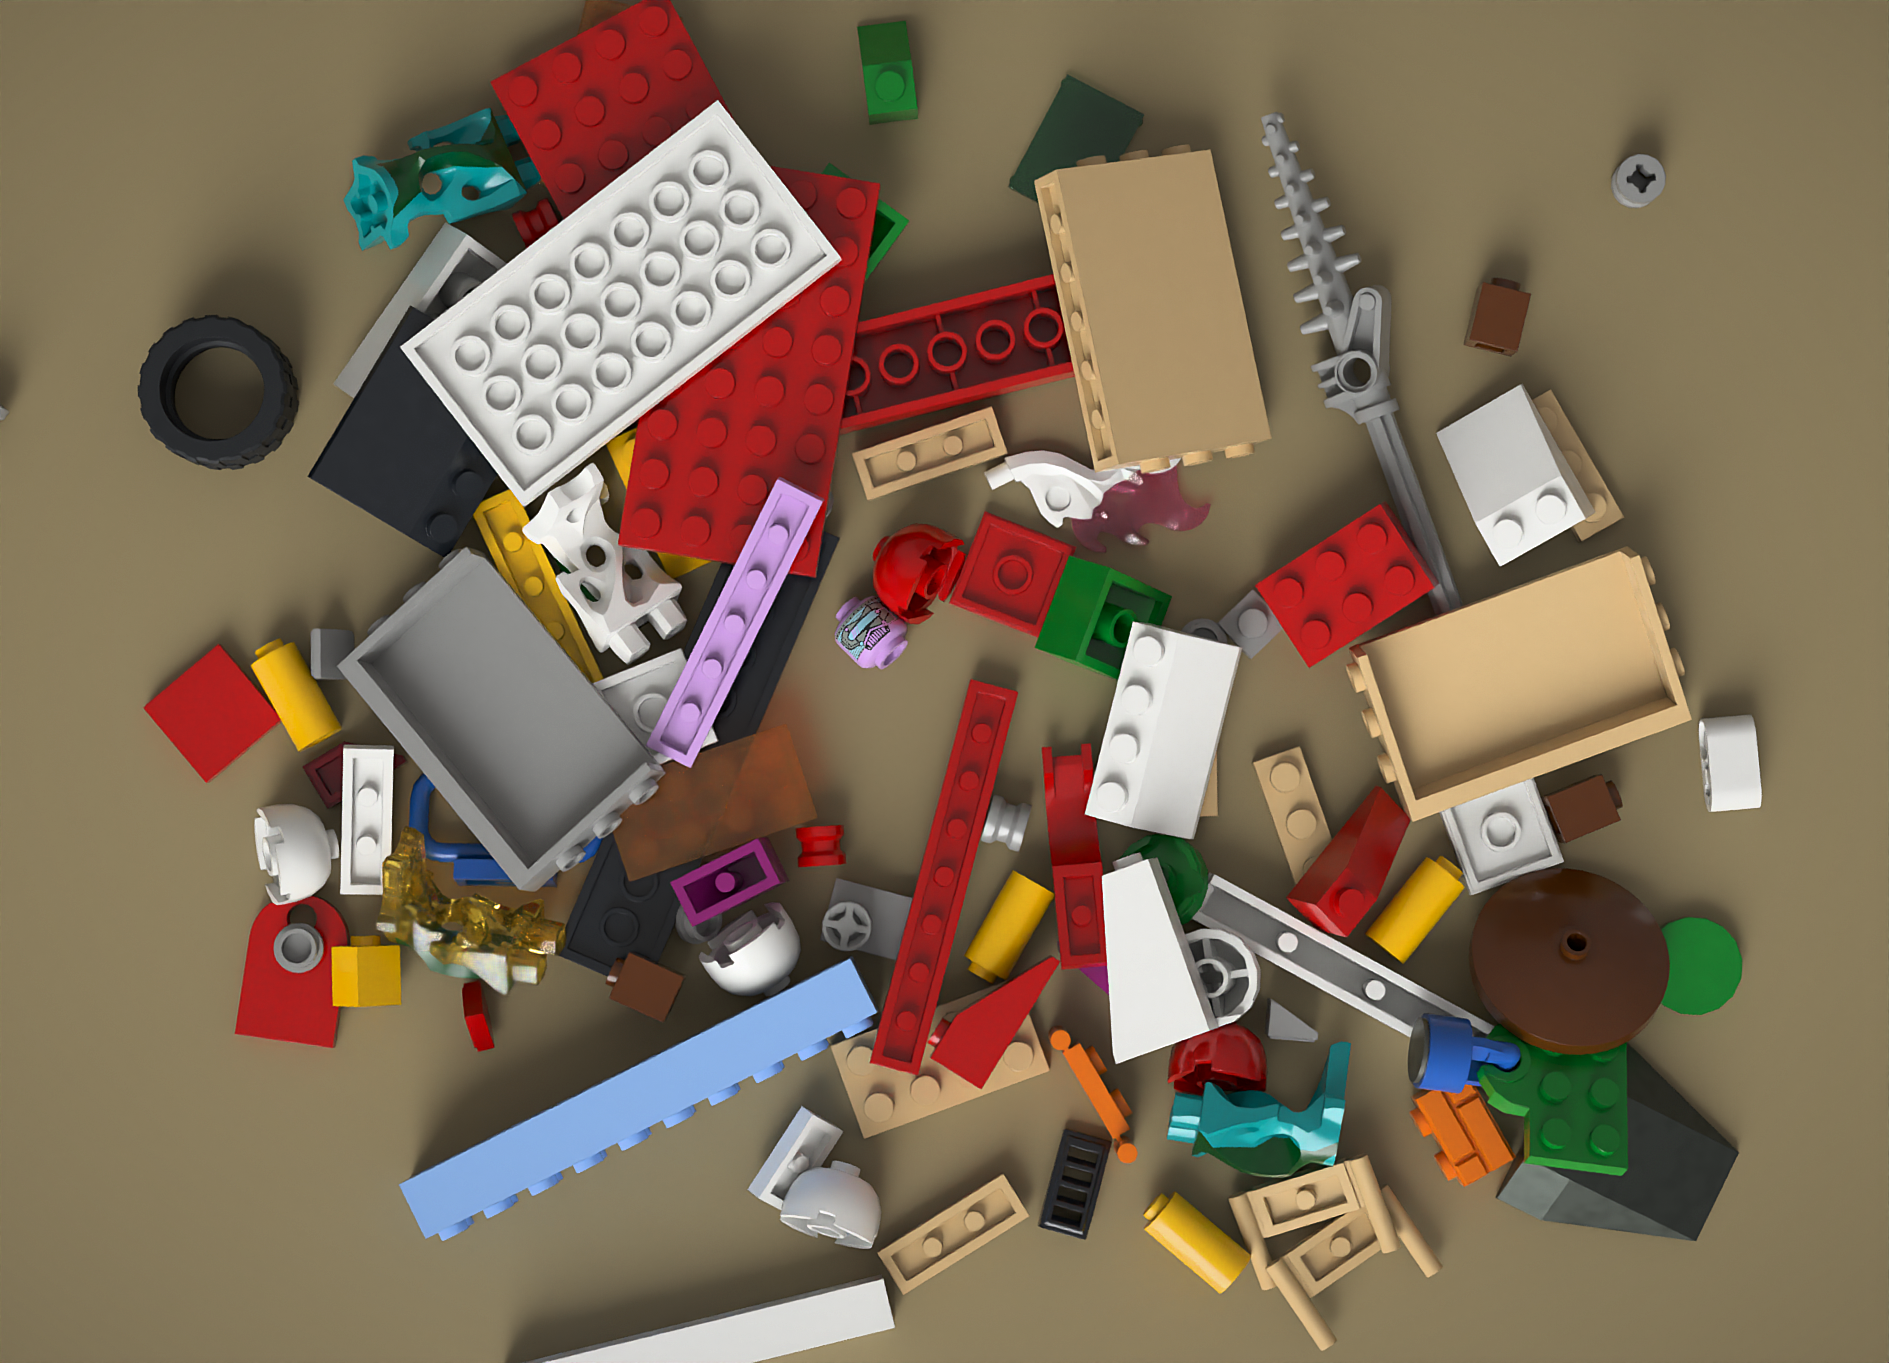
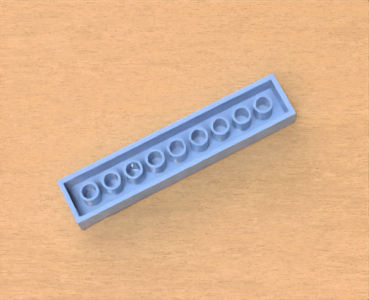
M850 956L411 1176L400 1183L399 1186L425 1239L438 1233L441 1240L444 1241L474 1224L475 1222L472 1218L474 1214L483 1210L488 1219L518 1202L519 1199L516 1193L528 1188L531 1195L534 1196L559 1183L563 1179L560 1171L573 1165L576 1173H580L603 1161L608 1156L605 1151L606 1148L618 1143L622 1151L649 1138L648 1136L652 1134L650 1126L663 1120L666 1128L672 1127L697 1112L694 1104L708 1098L711 1106L737 1094L741 1090L738 1082L753 1075L756 1083H759L783 1071L785 1066L782 1060L798 1053L801 1061L827 1049L829 1046L827 1037L842 1030L845 1037L849 1038L871 1027L874 1023L871 1015L877 1013L879 1008L853 956Z

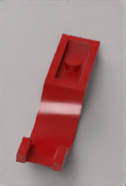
M1091 743L1081 744V755L1052 757L1051 747H1042L1047 827L1061 970L1107 966L1102 890L1103 868L1099 848L1096 817L1085 815L1094 779Z

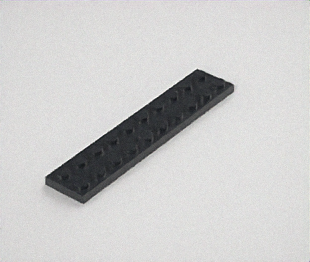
M824 531L816 578L787 574L713 723L719 741L701 748L691 768L675 760L660 764L666 771V774L656 782L659 786L658 790L642 804L635 805L633 803L620 815L622 818L620 825L603 838L554 954L607 977L616 958L619 957L626 960L631 951L659 963L676 924V915L681 905L670 882L699 868L840 541L839 537ZM721 563L684 649L687 661L735 566L733 564Z

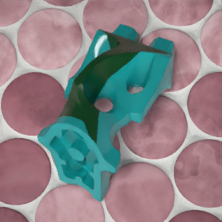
M486 108L451 124L425 131L409 139L407 144L410 150L416 151L414 154L392 160H378L374 156L365 155L354 158L352 164L355 179L343 201L356 222L359 232L358 242L362 251L381 244L384 240L390 250L399 247L409 237L408 223L417 217L443 214L447 222L452 224L490 212L508 210L527 194V190L535 186L542 178L531 157L517 161L513 160L508 147L518 144L521 139L509 116L501 115L494 117L491 108ZM442 142L451 143L450 145L434 147V145ZM433 173L439 176L442 184L436 194L430 195L424 191L422 181L425 175ZM473 186L479 192V198L474 201L467 200L462 196L463 188Z
M1341 1041L1330 1046L1321 1080L1305 1111L1293 1112L1270 1094L1261 1091L1247 1090L1225 1095L1220 1086L1212 1082H1206L1202 1096L1175 1093L1174 1103L1170 1112L1167 1139L1193 1143L1192 1156L1198 1158L1209 1153L1240 1172L1261 1177H1288L1309 1163L1333 1166L1346 1100L1344 1098L1351 1043Z

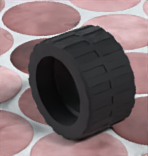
M205 315V317L196 319L192 317L182 321V324L174 328H169L163 333V336L157 343H153L148 351L145 363H142L139 372L141 377L140 385H138V397L142 407L140 410L143 419L150 426V432L154 437L166 445L165 448L198 466L202 465L214 470L226 468L232 470L242 469L246 465L256 464L264 460L265 456L270 452H275L282 444L286 434L290 433L299 405L297 400V390H299L297 378L293 375L291 369L293 367L288 357L281 353L280 347L253 326L229 316L224 318L218 315ZM217 347L235 349L247 355L258 367L264 381V397L257 416L242 432L226 439H209L195 434L182 422L175 406L176 384L185 366L200 353Z

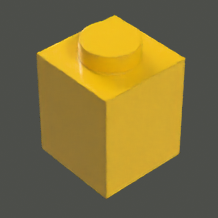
M381 935L351 936V946L331 947L333 1006L401 1005L400 945H381Z

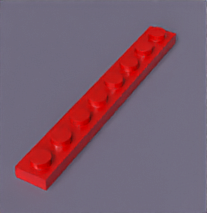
M972 679L969 681L872 1049L870 1064L915 1076L919 1074L1015 707L1017 691Z

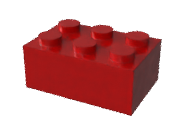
M1384 501L1255 586L1307 666L1311 668L1435 588L1439 582L1387 502Z

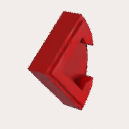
M481 981L464 983L462 988L464 1018L474 1048H477L478 1052L493 1049L495 1044L492 1025Z

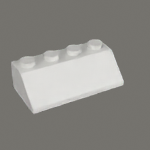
M445 222L333 384L355 398L409 306H413L435 320L507 263L466 233Z
M1133 621L1085 815L1132 828L1194 839L1242 647L1151 623Z

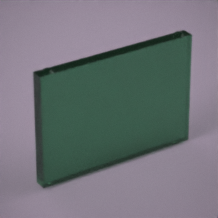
M1067 74L1066 78L1061 81V87L1015 175L1010 178L1008 188L1038 203L1034 181L1054 170L1077 167V161L1100 155L1106 157L1107 163L1120 161L1119 156L1125 153L1137 128L1143 124L1144 114Z

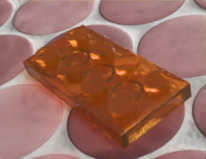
M787 724L698 753L691 768L677 761L661 766L666 771V774L656 782L659 786L658 790L642 804L635 805L633 803L620 815L622 822L613 831V835L629 882L818 818Z

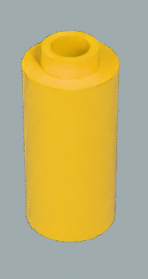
M281 638L255 651L258 660L251 664V668L298 752L321 743L342 729L318 683L311 676V671L295 642L284 645Z
M1441 855L1436 861L1426 857L1365 932V935L1404 965L1464 890L1465 886L1458 881L1464 873Z
M1012 870L964 954L966 958L971 960L967 969L992 984L997 976L1007 980L1052 902L1054 893Z
M1176 1191L1169 1197L1161 1192L1143 1213V1216L1148 1219L1144 1230L1218 1293H1222L1233 1283L1251 1259V1255Z

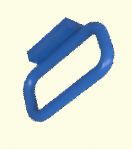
M424 773L421 774L413 785L409 810L410 839L416 850L429 860L454 863L453 879L458 886L517 887L482 843H441L431 837L429 834L430 795L436 787ZM596 836L583 848L586 854L579 863L585 862L596 855L603 838L599 839ZM558 872L542 887L557 888Z

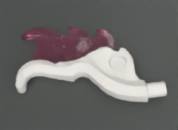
M1040 450L1005 457L1004 463L984 472L992 490L1012 480H1015V482L1021 481L1030 489L1041 515L1056 528L1063 524V518H1071L1072 530L1076 539L1084 548L1092 552L1106 553L1107 547L1097 541L1100 532L1113 534L1121 541L1131 545L1144 546L1148 545L1149 540L1138 534L1139 528L1147 523L1162 525L1171 531L1192 530L1203 523L1208 516L1211 504L1206 503L1204 506L1195 509L1182 499L1178 488L1176 466L1181 458L1169 460L1171 467L1168 469L1142 474L1140 465L1095 473V469H1089L1060 453Z

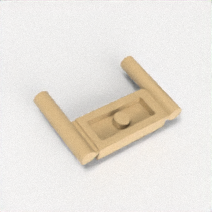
M1367 1153L1353 1156L1346 1160V1157L1336 1160L1333 1166L1320 1165L1294 1173L1288 1177H1281L1253 1186L1249 1191H1240L1228 1197L1245 1246L1251 1255V1262L1262 1290L1272 1289L1277 1286L1265 1269L1272 1262L1264 1240L1266 1237L1268 1238L1366 1207L1382 1253H1389L1401 1247Z
M1388 1184L1381 1186L1380 1190L1397 1236L1403 1241L1426 1277L1434 1275L1443 1268V1265ZM1366 1207L1336 1216L1284 1252L1285 1255L1277 1258L1265 1267L1321 1351L1332 1346L1337 1341V1338L1310 1298L1381 1250Z

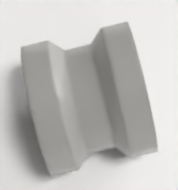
M1637 154L1630 156L1615 169L1611 177L1613 196L1620 204L1628 208L1647 206L1661 194L1665 186L1666 174L1664 168L1657 159L1649 155ZM1638 169L1640 170V173H1641V174H1643L1645 177H1649V178H1644L1642 175H1640V174L1638 173Z
M994 794L980 841L992 843L997 840L1006 843L1008 849L1019 852L1032 805L1021 803L1015 806L1007 803L1004 797Z
M842 901L833 905L826 912L822 922V932L826 941L833 948L841 951H853L862 947L869 939L872 931V920L868 911L862 905L853 901Z

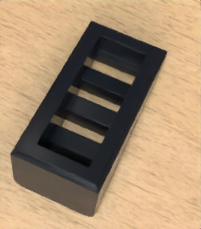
M1064 1128L1039 1216L1038 1227L1083 1240L1087 1239L1112 1141ZM1070 1146L1097 1153L1096 1162L1069 1156ZM1065 1166L1092 1173L1090 1182L1063 1175ZM1060 1185L1086 1192L1085 1201L1059 1195ZM1057 1205L1081 1212L1079 1221L1052 1214L1054 1206Z

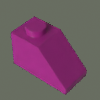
M760 837L670 883L691 926L694 927L747 903L790 880L769 838Z

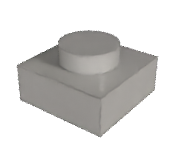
M1251 590L1217 623L1237 646L1242 647V652L1249 659H1252L1283 629L1268 604L1254 590Z

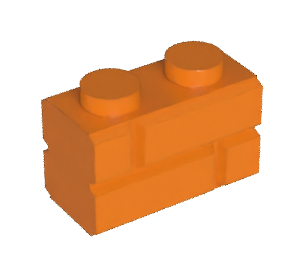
M1465 1084L1464 1089L1459 1094L1423 1089L1411 1097L1416 1108L1411 1110L1409 1114L1423 1138L1432 1134L1441 1151L1433 1156L1448 1181L1456 1177L1458 1182L1465 1187L1516 1158L1476 1086Z

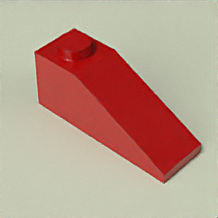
M1375 786L1287 895V900L1316 930L1348 937L1378 899L1411 819L1381 787Z
M1049 955L957 1012L951 1022L942 1017L927 1042L934 1047L930 1058L979 1089H982L1060 961Z

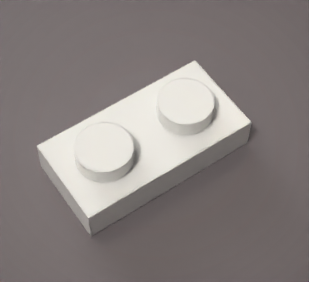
M801 1106L747 1190L762 1201L782 1210L784 1198L791 1184L803 1172L815 1167H821L843 1131L830 1121Z

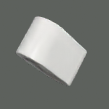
M1752 715L1700 719L1699 745L1704 797L1708 811L1760 808L1762 799L1756 728Z

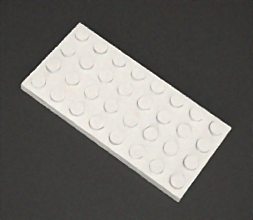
M717 100L400 346V348L519 502L525 507L837 265L842 259Z

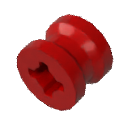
M547 197L538 201L536 208L528 212L518 210L511 214L527 248L559 224Z
M844 825L795 828L796 838L801 842L802 853L797 857L798 867L847 864L846 854L841 850L840 839L845 835Z

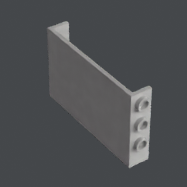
M465 547L463 550L460 548L449 553L440 562V571L427 583L421 582L412 587L403 597L404 604L392 615H385L374 622L367 631L369 637L340 662L337 667L519 890L536 892L559 870L565 872L578 864L586 854L583 848L596 836L601 839L613 832L622 822L620 815L633 803L640 805L648 800L658 790L659 786L656 782L666 774V771L486 555L469 547Z

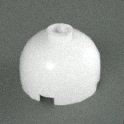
M276 804L258 808L257 812L261 817L255 818L254 821L256 849L260 869H267L269 875L274 880V883L265 884L272 902L276 905H282L311 897L324 886L331 874V859L339 858V845L335 831L333 829L325 830L320 817L306 807L295 804Z
M771 902L764 904L769 913L756 917L752 910L742 914L727 924L712 940L707 942L712 952L709 955L701 952L699 959L711 978L722 989L733 995L754 996L764 993L768 997L780 992L789 984L790 978L788 975L797 964L801 947L800 938L793 922L780 903Z
M1203 928L1185 934L1218 1027L1239 1020L1252 1008L1260 990L1261 969L1254 951L1241 937L1224 929Z
M832 1161L830 1168H812L803 1172L791 1184L781 1207L780 1220L793 1229L818 1238V1233L837 1238L835 1244L859 1249H870L880 1225V1200L873 1187L859 1178L861 1170L858 1167L841 1161Z

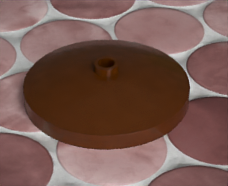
M1570 868L1543 869L1521 875L1509 881L1496 891L1484 905L1476 921L1469 944L1468 958L1472 982L1488 1012L1499 1024L1519 1039L1555 1053L1570 1055L1595 1054L1608 1051L1630 1041L1649 1024L1656 1014L1664 998L1669 981L1670 961L1666 940L1650 911L1638 898L1619 884L1600 875Z

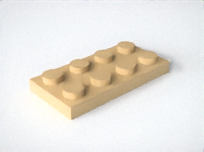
M1009 980L936 1006L927 1042L942 1017L951 1022L957 1012ZM1029 1013L982 1089H979L932 1060L930 1055L934 1047L926 1043L918 1076L870 1064L869 1061L878 1028L830 1045L864 1139L1050 1071Z

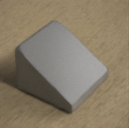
M313 629L311 631V676L314 679L348 680L337 665L354 650V634L352 631L337 629Z
M1267 999L1264 1031L1267 1037L1304 1042H1315V1040H1318V1032L1273 999Z

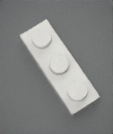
M344 745L340 894L390 895L394 746Z

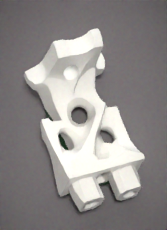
M591 463L571 481L548 492L539 513L523 527L522 531L528 539L536 544H543L553 555L560 569V574L556 576L559 589L577 611L596 649L603 653L611 648L617 656L629 665L649 650L651 644L639 630L649 622L663 640L671 638L684 629L687 618L677 603L682 586L660 569L646 550L618 545L619 534L608 526L601 507L608 501V488L599 469L594 463ZM593 545L600 546L605 553V563L599 567L590 565L586 558V551ZM632 564L638 567L642 573V578L632 580L625 572L624 566Z

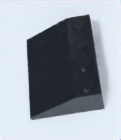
M409 306L307 477L445 558L451 553L498 473L400 348V346L434 321L433 318L413 306Z

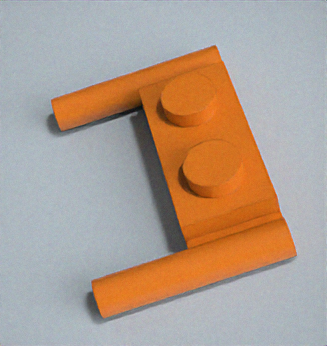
M1060 1025L1053 1026L1048 1032V1038L1052 1046L1062 1051L1112 1138H1116L1113 1148L1120 1161L1132 1163L1137 1158V1149L1129 1137L1120 1136L1130 1130L1125 1118L1133 1114L1118 1088L1110 1093L1108 1092L1100 1078V1075L1108 1070L1093 1045L1085 1050L1079 1041L1070 1045L1071 1038L1067 1030Z

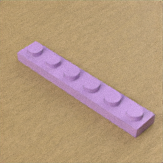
M778 477L646 744L647 747L689 768L692 767L824 501L823 498Z

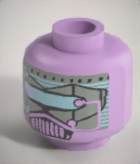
M870 596L862 601L854 597L846 602L836 614L839 624L835 631V641L862 668H872L875 666L879 669L886 668L902 654L908 644V641L905 639L907 633L906 622L893 614L881 602L878 596Z

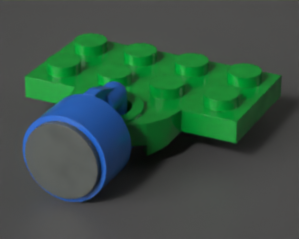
M1424 1013L1416 1020L1408 1050V1076L1415 1088L1459 1094L1464 1089L1465 1084L1481 1086L1489 1097L1488 1104L1503 1113L1524 1117L1525 1164L1622 1176L1627 1171V1042L1604 1052L1570 1055L1555 1053L1533 1046L1510 1033L1501 1024L1496 1025L1486 1038L1473 1037L1471 1022L1467 1018Z

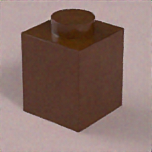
M1492 278L1490 284L1483 282L1476 290L1463 345L1510 357L1514 355L1519 348L1531 293L1519 291L1521 284L1508 279Z
M1602 774L1590 776L1541 797L1559 843L1570 842L1621 820L1617 809L1623 807L1619 792L1612 780L1605 782Z
M631 951L626 960L619 957L616 958L605 984L613 987L609 999L664 1023L667 1021L687 975Z

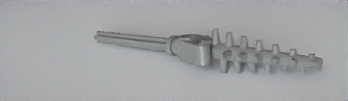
M1278 112L1271 113L1261 118L1266 134L1262 137V142L1264 146H1270L1275 165L1268 169V173L1271 178L1280 177L1285 192L1284 195L1274 200L1277 209L1289 207L1295 223L1281 231V236L1284 241L1299 238L1304 254L1288 262L1287 266L1290 272L1309 268L1313 279L1311 285L1293 295L1296 303L1319 299L1323 313L1300 325V330L1303 335L1329 330L1337 354L1336 357L1312 365L1311 369L1312 372L1318 371L1322 383L1317 386L1319 389H1325L1328 399L1323 402L1326 409L1330 407L1338 408L1352 416L1358 425L1366 423L1404 530L1439 582L1435 588L1427 592L1437 616L1463 606L1393 413L1400 410L1396 398H1390L1387 386L1391 385L1388 378L1390 373L1391 294L1384 286L1373 285L1360 289L1353 298L1343 272L1359 264L1361 257L1359 253L1340 257L1336 256L1331 242L1346 234L1345 227L1339 225L1325 228L1319 212L1331 206L1328 197L1313 199L1307 182L1315 178V172L1313 169L1301 170L1295 152L1300 150L1298 141L1290 142L1283 122H1285L1284 115ZM1357 358L1364 359L1371 368V377L1367 383L1358 380L1354 374L1353 367Z

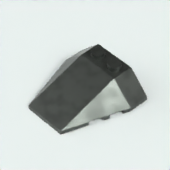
M1627 1043V1171L1622 1176L1525 1164L1524 1154L1522 1156L1517 1153L1496 1198L1543 1221L1697 1241L1739 1152Z

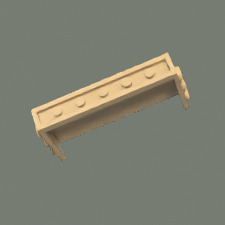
M1189 144L1178 145L1162 150V156L1149 157L1148 150H1139L1120 155V161L1110 163L1106 162L1104 155L1093 156L1077 161V167L1056 169L1034 181L1095 473L1140 465L1142 474L1170 468L1169 460L1179 458L1183 459L1184 466H1192L1212 461V453L1220 451L1225 452L1226 459H1233L1254 454V444L1272 439L1211 149L1191 152Z
M1626 546L1349 647L1353 663L1346 665L1347 673L1356 693L1363 691L1368 708L1361 710L1366 729L1371 738L1379 737L1384 752L1376 756L1380 771L1387 784L1394 782L1402 809L1412 822L1692 720L1679 681V677L1685 675L1683 663L1677 650L1674 647L1669 649L1664 632L1670 630V623L1661 602H1654L1650 586L1654 585L1656 580L1651 564L1646 556L1640 558L1638 553Z

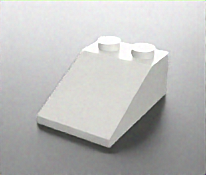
M1523 384L1436 433L1474 522L1499 566L1506 564L1595 513L1594 508Z

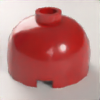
M913 523L897 530L891 537L885 536L875 547L872 556L875 562L873 567V587L881 602L893 614L909 624L918 625L928 620L934 613L927 608L932 604L937 594L939 599L945 602L959 579L965 562V553L960 551L958 546L964 545L963 540L937 526Z
M1235 1021L1174 1043L1169 1058L1167 1081L1168 1083L1174 1081V1089L1178 1092L1202 1096L1206 1082H1212L1220 1086L1223 1091L1239 1090L1240 1092L1255 1090L1265 1092L1268 1074L1266 1053L1260 1039L1251 1030L1236 1024Z

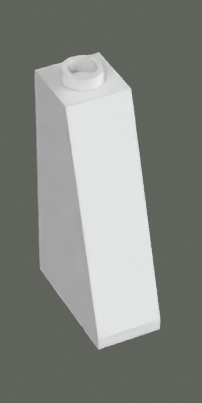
M1140 852L1112 862L1115 871L1102 876L1112 1048L1116 1064L1218 1028L1158 858L1143 861Z

